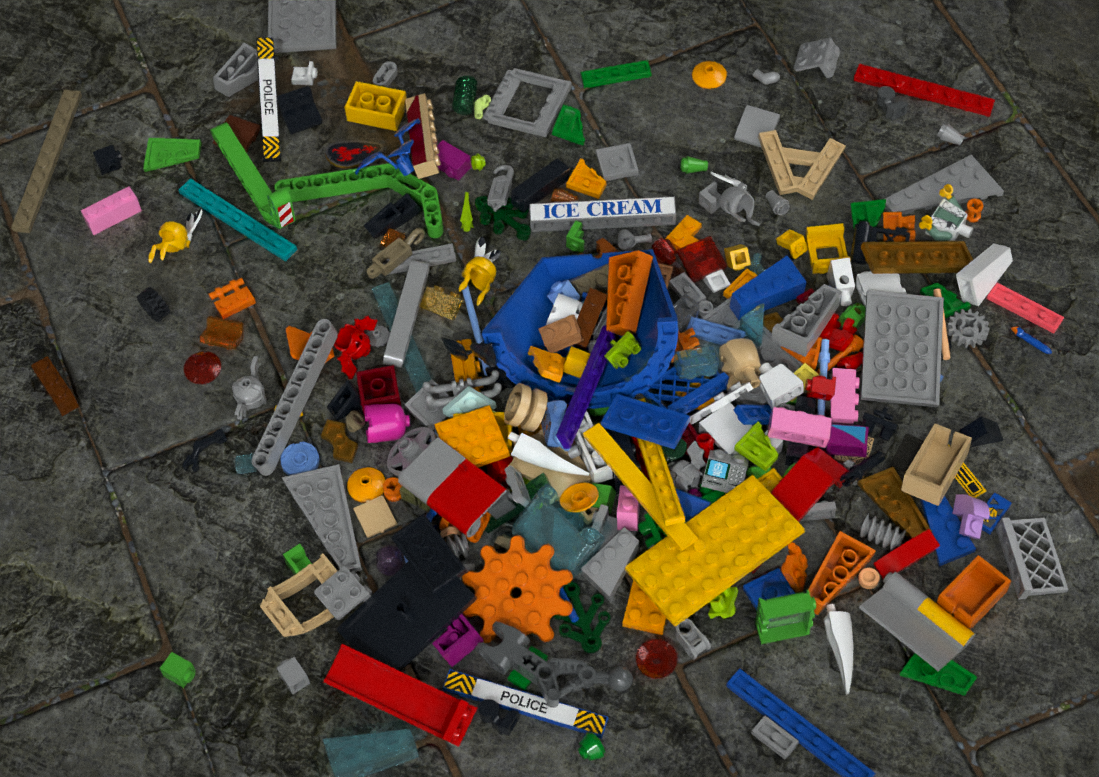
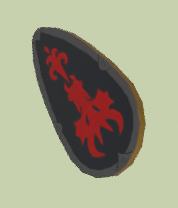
M372 141L334 142L326 148L325 156L336 167L343 169L359 166L368 156L379 151L382 153L384 146Z

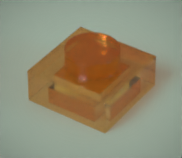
M389 228L380 241L381 246L387 247L397 238L405 241L406 236Z

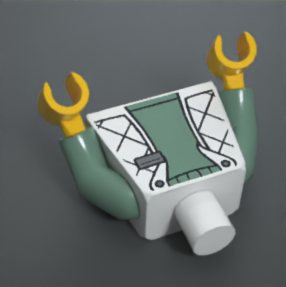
M950 184L945 185L939 191L940 196L946 197V200H942L932 217L925 215L921 218L922 222L919 223L921 229L926 228L925 234L930 235L935 241H955L959 234L969 238L973 231L972 227L965 225L968 215L959 205L954 195H951L953 187Z

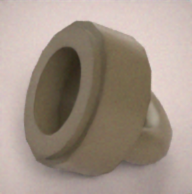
M351 411L346 416V427L352 433L360 430L365 425L364 417L357 411Z

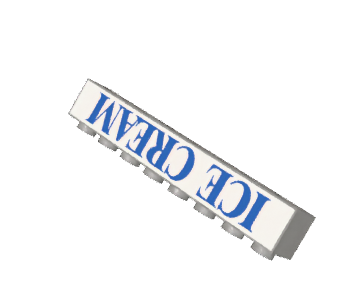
M675 196L530 204L531 232L570 230L575 220L582 223V230L676 225Z

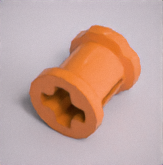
M974 198L967 202V211L965 213L968 215L967 220L969 222H978L981 218V211L984 206L981 200Z

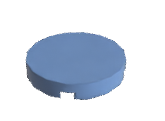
M307 442L290 444L281 454V466L288 476L316 470L319 466L320 457L317 449Z

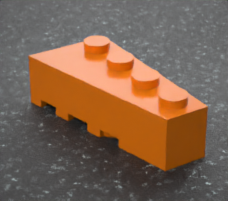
M637 250L609 257L607 331L623 336L627 331L631 334L636 333L653 256Z
M841 531L838 533L808 589L810 596L814 597L816 601L815 614L819 615L871 561L876 550Z

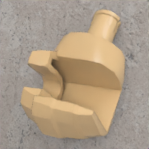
M739 338L729 340L719 348L720 361H726V364L721 368L722 372H725L727 375H733L739 381L746 380L750 382L753 389L757 388L761 383L757 376L760 372L761 363L752 340Z

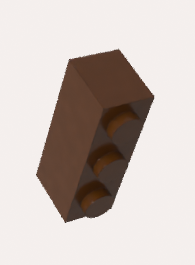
M592 288L589 289L577 318L581 331L580 334L584 341L572 346L585 351L608 296L607 294Z
M48 356L31 365L37 379L62 416L79 407L74 395Z

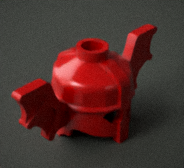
M365 316L362 320L354 319V326L345 324V327L340 328L334 343L335 348L342 352L337 360L342 364L341 372L345 373L348 379H353L357 370L351 358L356 360L362 356L366 357L370 353V338L365 334L364 330L374 331L378 320L371 319L369 316Z

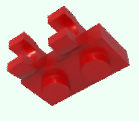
M834 313L819 337L828 339L830 348L844 352L853 341V334L857 331V328L852 326L855 323L854 319L847 318L843 324V329L839 330L841 322L836 321L839 315Z

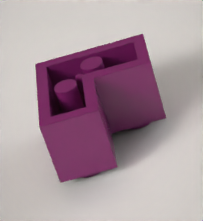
M461 614L447 627L448 630L432 644L450 666L453 667L475 649L479 642L482 643L484 640L465 616Z

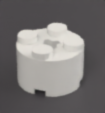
M558 293L546 325L570 315H575L577 320L579 315L577 313H580L583 302Z

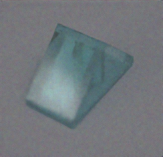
M759 304L740 318V329L745 331L746 335L757 346H761L764 304Z

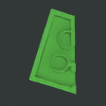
M148 138L143 169L145 172L199 159L202 142L199 139Z

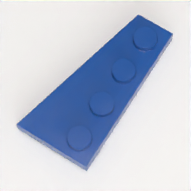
M945 496L939 506L920 499L928 526L940 544V547L936 550L938 566L975 552L976 548L971 539L959 534L961 522L953 514V509Z

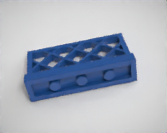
M692 355L666 371L662 377H659L650 386V388L659 389V394H653L647 390L643 395L653 405L687 414L726 390L729 376L725 372L720 374L700 355ZM697 361L701 365V368L690 367L691 363ZM678 371L688 372L687 376H678L676 373ZM690 372L701 373V378L690 377ZM704 374H711L714 376L713 379H705L703 377ZM665 379L673 380V385L662 384V381ZM676 381L687 382V387L676 386ZM689 382L701 383L698 388L689 387ZM661 390H671L673 394L672 396L662 395ZM675 391L686 392V395L684 397L675 396ZM661 400L672 401V404L665 407Z

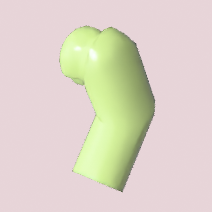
M484 95L475 101L474 116L476 119L483 118V110L491 102L490 96Z

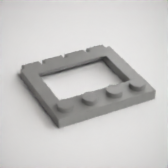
M516 68L513 71L507 70L483 118L488 120L490 124L547 137L572 87V83ZM521 81L553 89L548 95L544 107L540 110L538 119L534 123L504 116Z

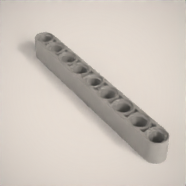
M322 319L315 325L252 457L253 466L264 476L270 475L275 470L336 341L338 332L328 319Z

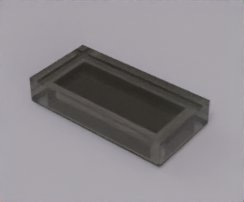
M906 434L890 468L894 467L895 470L905 474L924 441Z

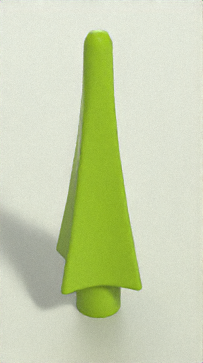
M465 192L460 221L462 222L461 228L468 232L470 227L474 228L469 204V193Z

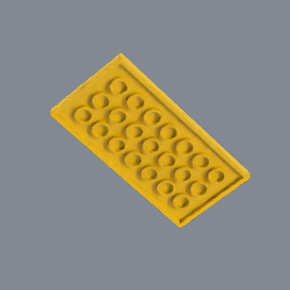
M752 475L685 523L697 536L695 543L681 552L667 536L626 565L625 571L672 625L676 627L805 533V530Z

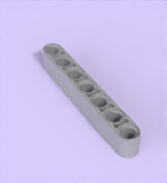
M411 260L386 346L383 364L403 367L428 278L430 263Z

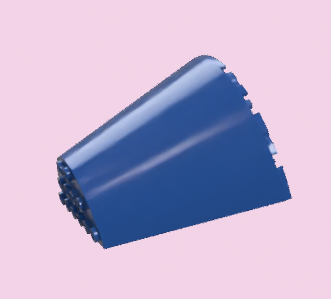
M653 249L640 250L653 256L636 333L632 334L639 342L641 350L638 354L634 355L631 353L627 359L629 361L624 368L618 367L615 369L607 360L587 409L610 407L617 394L633 399L637 394H643L649 390L650 386L659 377L665 374L674 357L678 342V318ZM633 251L602 253L600 258H595L592 254L542 257L482 331L484 343H492L499 369L504 370L506 376L516 385L518 383L528 385L531 391L537 388L547 393L549 401L562 400L569 404L580 378L563 372L560 383L542 377L538 372V368L533 363L534 356L528 355L530 346L548 352L539 328L546 325L553 308V303L547 295L554 283L576 278L609 263V257ZM607 298L603 306L604 309L607 308ZM614 333L617 338L616 342H618L623 336ZM587 345L585 352L588 353L589 348ZM570 347L555 353L560 354L566 359Z

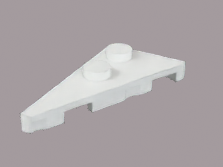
M737 382L730 387V392L726 394L721 392L716 395L714 402L690 416L691 425L709 413H713L734 401L743 392L751 391L753 387L750 382L742 384Z

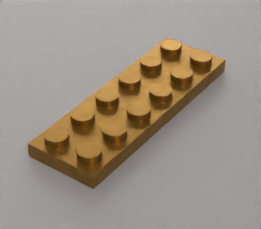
M964 241L863 242L861 245L862 252L872 274L958 273L973 261Z

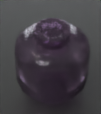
M384 546L377 551L376 567L380 573L392 576L402 568V553L397 547Z

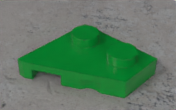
M886 199L850 203L853 229L855 224H859L860 221L869 222L871 226L877 227L886 207Z

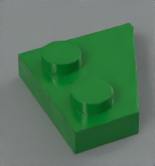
M563 104L551 135L583 146L585 137H583L580 110Z
M939 283L923 287L920 290L922 296L934 297L933 290L941 289V294L944 298L945 318L954 316L955 312L960 313L961 309L967 311L971 307L969 302L963 303L956 298L957 295L946 290Z

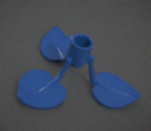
M417 118L403 125L394 134L395 137H399L401 143L398 149L392 151L387 157L380 151L368 156L359 164L355 174L357 175L361 168L378 158H383L394 166L395 169L399 168L403 176L413 172V163L408 153H410L414 140L412 139L404 143L402 136L415 124H420V119ZM399 155L400 157H398L395 160L397 162L396 164L389 159L390 157Z

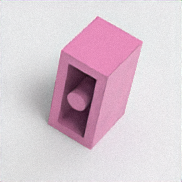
M620 485L617 507V530H622L625 527L628 531H638L640 503L626 486Z

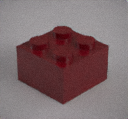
M394 365L356 372L363 413L365 405L398 404L401 406Z

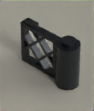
M860 221L854 227L850 256L851 262L855 264H868L861 245L863 242H878L876 240V233L884 234L888 239L885 242H894L893 239L897 236L905 237V242H909L910 232H907L906 228L896 227L895 230L871 226L869 222Z

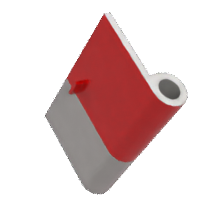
M438 437L398 475V483L467 537H472L478 531L481 525L480 518L507 492L506 488Z

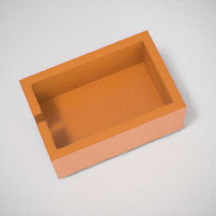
M978 555L939 595L937 604L951 615H954L957 620L971 630L1006 594L1011 580Z

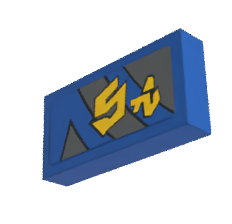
M994 492L987 502L990 517L983 520L982 530L990 535L1012 503Z

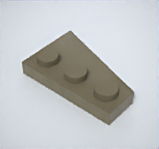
M609 263L569 280L580 295L578 301H581L582 293H588L590 288L608 295Z

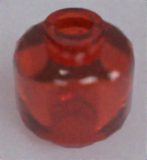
M660 238L652 244L651 248L659 264L671 265L677 260L678 249L670 239Z

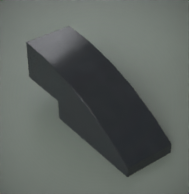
M406 193L394 205L391 202L363 226L375 239L402 226L422 210Z

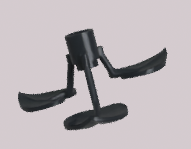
M444 337L441 338L446 349L454 357L460 360H467V355L473 353L490 366L485 369L488 377L491 376L493 370L499 372V378L494 383H500L505 388L515 387L504 371L495 368L497 360L492 343L485 344L483 340L481 343H472L470 345L471 350H465L464 346L460 343Z

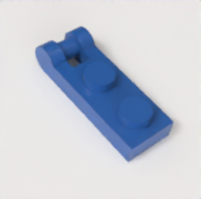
M737 405L733 409L738 420L743 425H755L757 422H760L761 425H769V417L772 412L770 405Z

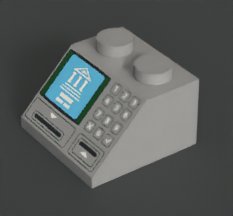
M710 450L701 487L728 493L744 481L749 460L742 455H730L722 450Z

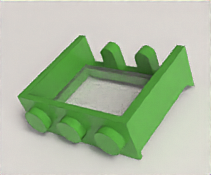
M806 590V593L801 592L766 599V601L758 598L755 624L761 644L809 635L810 628L813 626L812 618H815L814 609H816L815 598L810 596L809 590Z

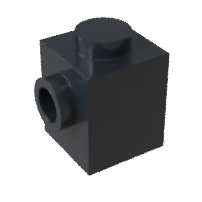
M113 144L93 151L102 175L122 168L120 160H123L119 150L115 151Z

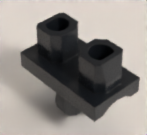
M884 407L882 411L875 409L874 415L864 412L862 426L868 427V434L872 435L875 426L882 429L879 438L885 441H889L893 433H897L898 425L887 421H892L894 417L887 413L889 408Z

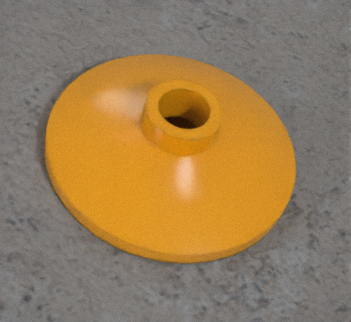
M705 61L695 66L692 78L698 86L705 89H714L726 81L727 72L721 64L714 61Z
M366 467L358 469L348 479V493L358 502L366 503L367 500L371 501L384 494L383 483L385 477L375 468Z
M577 483L568 487L561 494L560 505L565 511L581 512L596 503L599 492L593 484Z

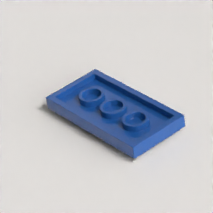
M617 394L603 417L601 425L606 429L675 449L690 422V416Z

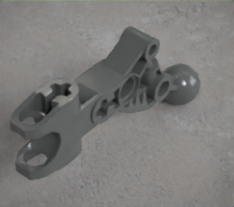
M495 621L492 625V630L501 638L502 643L491 647L479 642L475 647V651L497 672L506 674L511 667L537 685L547 705L551 708L557 707L560 698L571 691L575 693L581 688H590L594 684H608L614 691L622 692L630 688L633 683L632 672L623 665L614 666L609 672L595 671L587 663L575 659L552 658L545 661L526 649L530 640L525 634L514 627ZM547 673L549 677L542 678L540 674ZM559 675H576L567 681L566 686L561 689L558 688L556 680Z

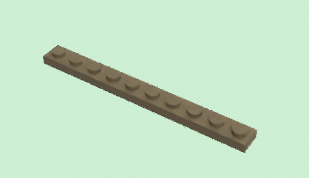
M64 90L13 221L12 230L15 232L31 233L81 100L82 94L80 91Z

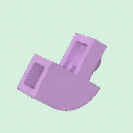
M956 495L953 514L962 517L959 534L973 539H980L983 520L990 517L987 503L969 495Z

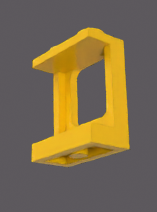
M843 223L806 228L805 239L812 274L827 273L831 260L850 258L851 262V257H848L845 246ZM837 248L839 258L818 260L816 249Z

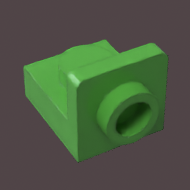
M575 220L566 236V247L572 251L583 253L584 240H582L584 231H582L581 222Z

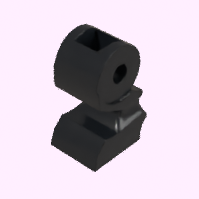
M491 699L483 700L478 706L481 720L486 723H492V727L500 735L505 734L509 736L520 719L519 711L515 710L508 711L506 717L501 718L499 703Z

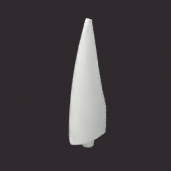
M511 432L508 439L516 442L511 456L558 472L585 476L590 474L562 459L542 443L523 433L519 436Z
M828 604L826 606L828 613L824 618L826 635L840 670L845 694H849L853 670L850 613L836 611L834 604Z

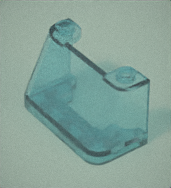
M547 483L539 489L514 522L512 533L513 535H521L524 538L525 547L531 553L537 552L544 544L552 545L554 555L550 560L551 568L555 571L568 569L572 572L574 578L581 572V568L597 554L605 537L591 527L585 528L581 532L576 529L553 506L558 498V494Z

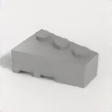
M243 43L213 77L214 89L230 97L257 81V50Z
M624 527L581 568L582 576L610 603L626 574V565L634 560L640 548L639 540Z

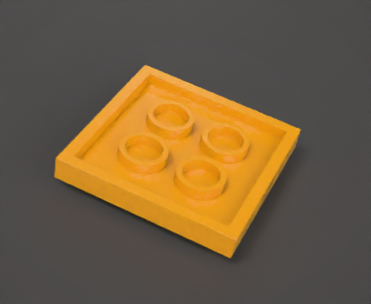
M490 405L434 424L438 437L477 467L510 457L509 450Z

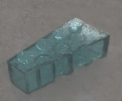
M410 729L323 739L335 777H365L419 757Z

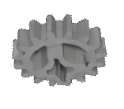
M961 309L960 314L955 312L953 317L950 316L947 325L948 335L952 336V342L958 341V346L964 344L965 348H967L971 344L975 348L976 343L982 345L983 340L986 341L990 330L988 327L989 322L984 321V315L979 317L978 311L972 313V310L969 309L968 313H965Z

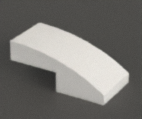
M713 258L696 265L699 275L713 293L730 285L723 270H719Z

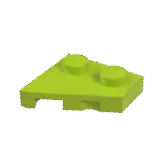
M757 422L738 441L734 450L764 471H767L778 459V453L771 445L769 437L765 436L761 429V423Z

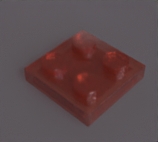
M711 236L677 249V254L693 283L719 270L727 269V264Z

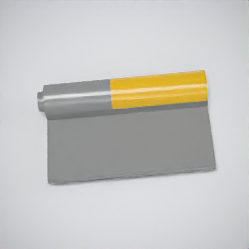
M891 572L888 573L883 580L885 583L883 588L859 607L937 671L941 670L964 650L975 636L973 631L897 572L893 574Z

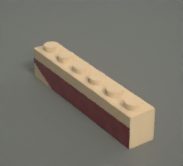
M424 93L405 99L408 123L417 118L420 119V124H415L409 129L410 140H414L411 146L413 167L418 179L438 174V166L441 165L437 155L439 154V149L436 144L438 140L435 133L433 104L431 99L428 100Z

